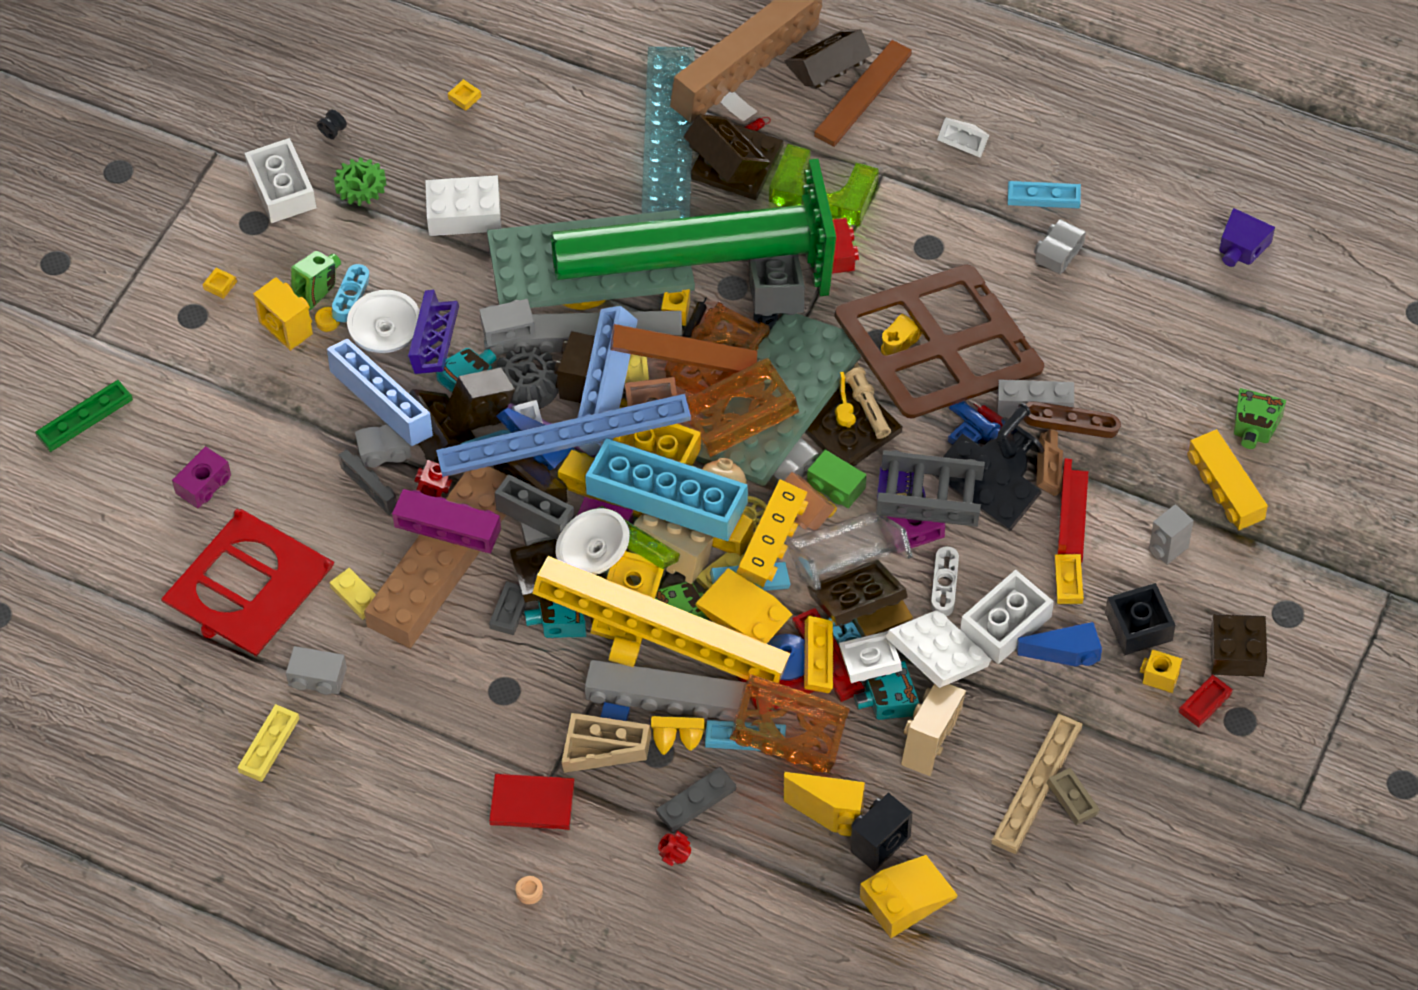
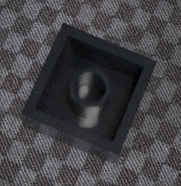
M1156 583L1107 597L1105 614L1124 656L1173 641L1176 625Z
M889 792L882 799L877 798L870 806V810L864 816H858L851 825V853L875 872L911 837L913 812Z

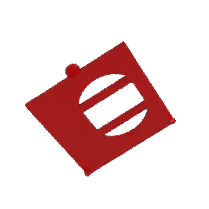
M236 509L234 517L161 598V601L201 624V633L205 638H212L218 634L252 655L257 656L332 569L335 562L245 510ZM256 542L268 547L278 560V569L270 568L235 548L232 544ZM222 553H228L271 578L252 601H248L204 575ZM201 583L244 609L234 612H220L207 607L197 595V584Z

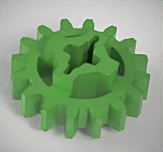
M362 157L359 158L358 162L350 159L349 165L342 163V170H336L337 177H334L336 193L340 194L341 200L348 198V204H352L354 201H357L358 206H361L362 201L371 204V198L378 200V193L384 194L385 192L384 186H387L385 171L380 169L379 163L373 165L372 159L367 160V162H363Z

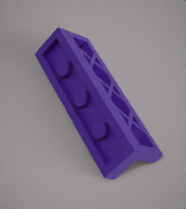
M434 289L425 290L408 354L415 374L444 371L459 310L458 301L439 302ZM450 310L444 316L439 315L440 311ZM442 325L446 326V328L440 331L439 333L435 331ZM438 341L442 342L437 348H431ZM433 358L438 359V363L427 364Z

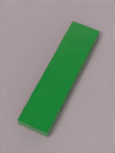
M116 380L35 431L36 437L49 452H52L133 400L132 395L119 380Z

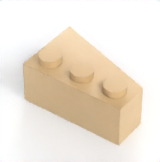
M641 514L633 524L629 551L665 562L667 566L666 571L671 574L677 571L686 576V582L692 584L709 562L714 537L647 514Z
M935 683L932 689H926L922 700L923 704L917 705L913 715L914 720L909 719L904 729V735H907L901 763L902 766L931 776L934 770L936 755H941L943 751L941 745L946 736H950L960 715L966 690L951 684L939 688Z
M571 713L562 758L564 773L647 760L651 740L650 725Z

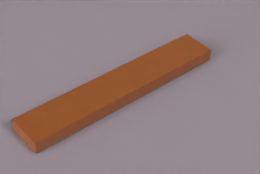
M891 40L815 130L814 137L835 147L912 55V49Z
M614 324L612 327L610 346L612 351L754 377L756 374L758 351L617 324Z

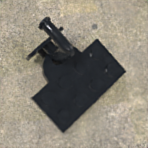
M1024 403L1018 405V408L1009 419L1006 417L1001 419L1003 426L998 431L996 439L990 440L981 447L962 433L943 456L945 458L973 459L985 462L982 480H975L973 503L981 504L980 510L1008 531L1014 528L1042 493L1039 488L1023 477L1027 471L1028 460L1026 453L1029 450L1040 454L1045 451L1042 444L1035 437L1018 426L1026 416L1031 414L1029 407ZM933 475L939 480V475ZM949 478V488L962 497L965 478Z

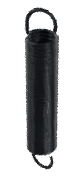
M707 297L703 302L697 303L682 337L693 339L707 309V306L704 304Z

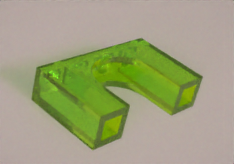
M790 144L787 145L769 186V202L786 207L801 205L802 186L805 185L803 182L804 170L808 169L810 159L809 149ZM856 163L847 184L839 191L827 193L832 219L847 218L848 225L861 226L878 185V168Z

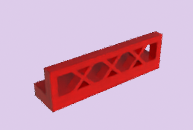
M1065 458L1057 555L1081 554V562L1083 563L1089 471L1072 470V459Z

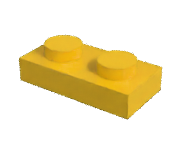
M1081 554L1055 555L1057 604H1083Z

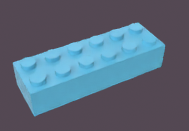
M607 438L585 475L587 495L725 541L729 540L748 504L747 484Z

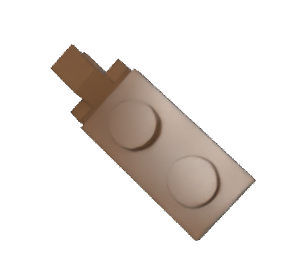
M1049 429L1040 434L1039 442L1045 451L1042 454L1038 453L1036 486L1056 496L1062 492L1063 450L1058 447V432Z

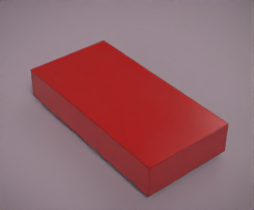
M1212 674L1179 708V713L1199 728L1232 695L1233 689Z

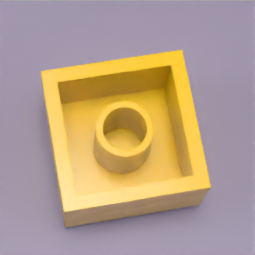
M275 277L253 293L259 323L290 351L313 335L312 319L308 310L310 309L309 304L303 297L299 298L295 295L288 283H282Z

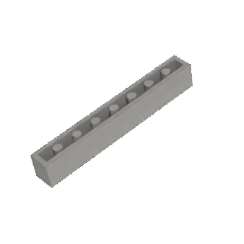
M682 311L629 312L638 320L636 326L638 329L682 337ZM600 313L532 314L536 337L487 347L484 337L485 350L490 349L495 355H500L510 350L518 353L520 352V347H525L527 352L533 351L534 347L540 348L541 353L561 352L563 342L569 339L571 331L595 336Z

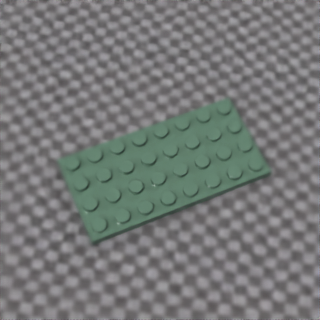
M680 210L487 230L498 304L528 299L530 308L656 295L664 294L665 292L675 293L690 289V291L695 290L691 266L556 280L554 273L555 269L553 267L551 250L552 231L681 218Z
M782 314L755 350L758 351L755 376L737 374L695 428L696 431L701 432V450L695 461L708 464L720 458L730 459L743 470L746 480L765 486L839 387L840 372H844L845 375L860 359V353L843 329L800 314Z

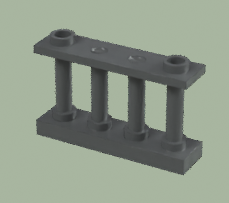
M883 450L881 469L889 471L886 493L878 492L876 515L978 527L981 504L973 503L975 480H982L985 462L973 459L963 460L902 453L896 450ZM899 471L914 473L912 496L896 494ZM924 474L939 475L937 499L922 498ZM950 477L965 478L963 502L947 500Z

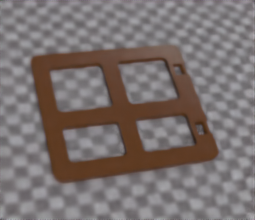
M964 264L836 307L835 319L901 414L906 418L913 419L998 389L999 380H1026L1040 375L1044 370L1045 365L1034 348H1031L1024 334L972 265ZM957 285H963L990 322L947 335L939 327L920 300V297ZM981 288L986 295L981 297L976 289ZM896 305H902L928 342L885 356L880 352L857 318ZM995 338H1001L1019 361L1017 364L978 377L971 372L957 351ZM1021 343L1026 351L1021 352L1016 344ZM933 359H940L958 383L914 398L895 372Z

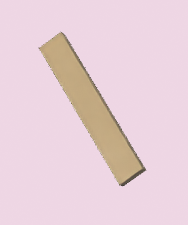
M1058 713L992 839L993 845L1017 854L1050 790L1047 781L1050 777L1059 773L1082 729V723Z

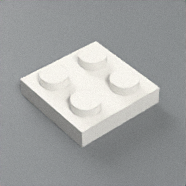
M888 631L839 643L851 683L902 671L896 647L886 638Z

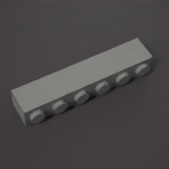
M591 660L585 684L586 700H591L598 704L606 702L627 707H639L647 711H666L673 715L687 714L697 718H714L721 721L741 722L746 697V682L637 666L633 668L617 663Z

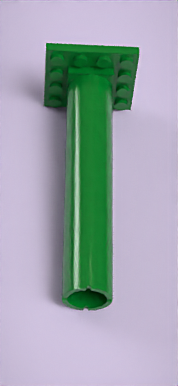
M819 158L809 159L808 169L804 170L806 185L802 186L803 195L801 205L552 231L551 250L556 280L805 254L809 267L814 269V273H812L813 286L818 287L820 296H829L836 233Z

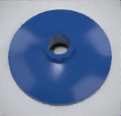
M781 634L772 637L768 641V645L791 652L781 680H794L802 677L805 669V640L793 634Z

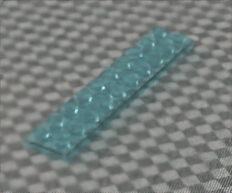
M648 47L642 214L680 210L681 218L690 217L692 149L689 147L690 143L683 136L693 121L690 123L671 108L670 102L674 76L695 61V47Z

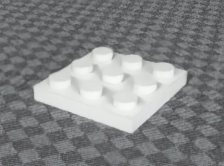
M937 610L889 629L886 638L939 688L988 667L992 660L963 631L959 630L948 620L946 615Z

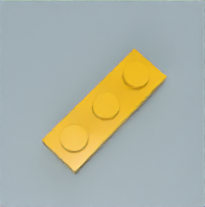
M808 616L805 620L804 689L828 694L833 689L832 620Z

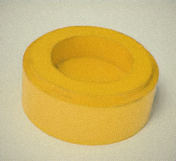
M323 307L315 314L316 326L321 331H333L340 324L339 321L332 317V307Z

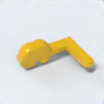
M840 372L839 391L842 404L836 407L835 415L839 425L850 428L855 424L856 417L852 414L854 412L853 405L846 401L844 372Z

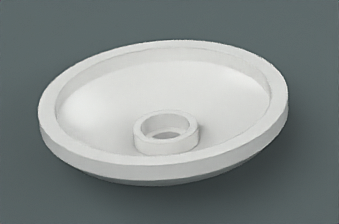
M394 290L374 291L358 299L351 307L347 317L348 331L353 341L365 350L375 353L394 352L412 342L420 310L415 301L404 293Z
M593 509L583 512L573 518L560 533L556 543V557L559 561L591 574H600L615 565L626 551L630 537L628 525L621 515L609 509Z

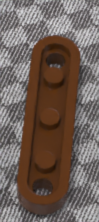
M1030 401L1025 404L1029 407L1031 414L1026 416L1023 421L1034 427L1104 438L1115 437L1121 427L1119 418L1111 413Z

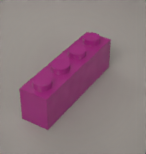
M403 489L392 513L395 528L491 554L501 531L500 515L492 511H482L472 508L467 504L453 503L442 497H431L417 490Z

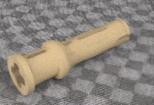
M862 367L854 368L845 374V381L850 384L853 390V398L860 402L878 439L884 438L891 433V429L888 427L873 396L874 388L865 377V369Z

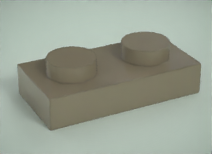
M1071 767L1048 779L1047 785L1075 825L1098 815L1100 809Z

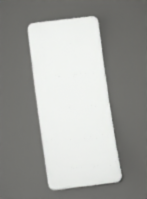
M729 92L721 101L730 112L742 121L757 113V110L749 106L735 92Z

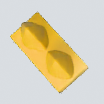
M652 716L651 727L658 750L662 755H665L672 747L677 730H679L682 743L689 751H692L699 744L703 731H705V718Z

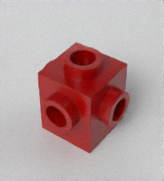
M427 460L425 468L418 469L414 482L418 483L417 491L436 498L441 497L442 493H448L452 480L448 479V476L442 477L438 463Z

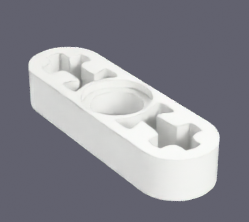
M942 547L936 553L931 599L932 611L937 610L946 616H949L954 611L959 554L952 547ZM945 557H950L949 569L944 568ZM941 577H948L952 580V583L949 586H942L938 583V580ZM941 594L946 595L945 607L940 606Z

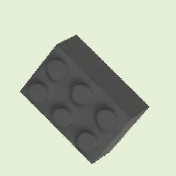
M798 254L749 260V285L755 314L769 316L775 313H785L787 315L804 313L805 285Z

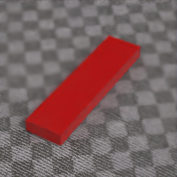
M816 608L792 618V623L804 640L805 620L807 617L821 618ZM833 637V690L840 702L854 697V694L864 692V686L861 681L851 683L840 647Z

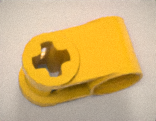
M902 313L882 333L883 344L881 346V353L888 356L906 350L919 340L922 332L913 319Z

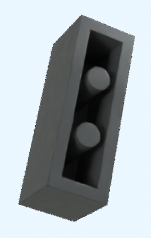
M509 474L495 492L496 510L555 540L558 539L564 527L574 518L573 506Z

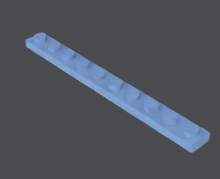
M681 394L436 451L442 477L603 441L606 438L611 439L691 421V415L686 396Z

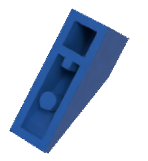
M509 408L496 415L511 433L545 426V424ZM574 448L533 456V459L539 464L543 463L550 471L565 459Z
M1093 622L1020 637L1017 641L1016 651L1018 656L1070 666H1090L1101 660L1102 646Z

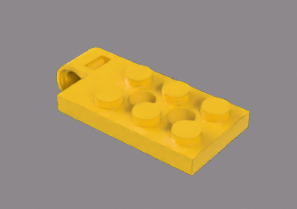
M625 551L619 561L609 569L606 580L655 599L666 563ZM630 575H636L640 578L641 582L636 586H631L627 583L626 578ZM594 619L590 633L614 640L609 661L634 668L643 638Z

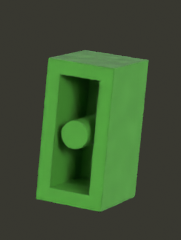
M824 450L807 470V482L818 492H822L830 497L834 503L849 509L866 489L867 474L829 451Z

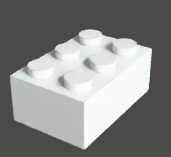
M290 138L245 153L248 172L271 223L316 209L313 188Z
M498 175L425 180L429 236L483 233L491 229H501Z
M1014 570L962 616L961 631L975 645L980 647L986 655L999 664L1017 648L1018 638L1032 635L1052 617L1054 601L1017 570Z

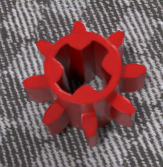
M679 831L675 835L671 833L665 834L658 844L659 855L662 857V861L670 866H673L675 862L683 864L691 854L690 842L687 840L688 837Z

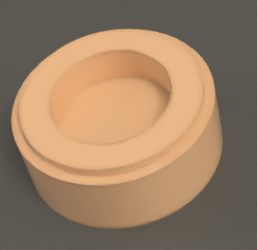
M525 876L517 882L516 896L522 903L534 904L542 898L543 887L538 878Z

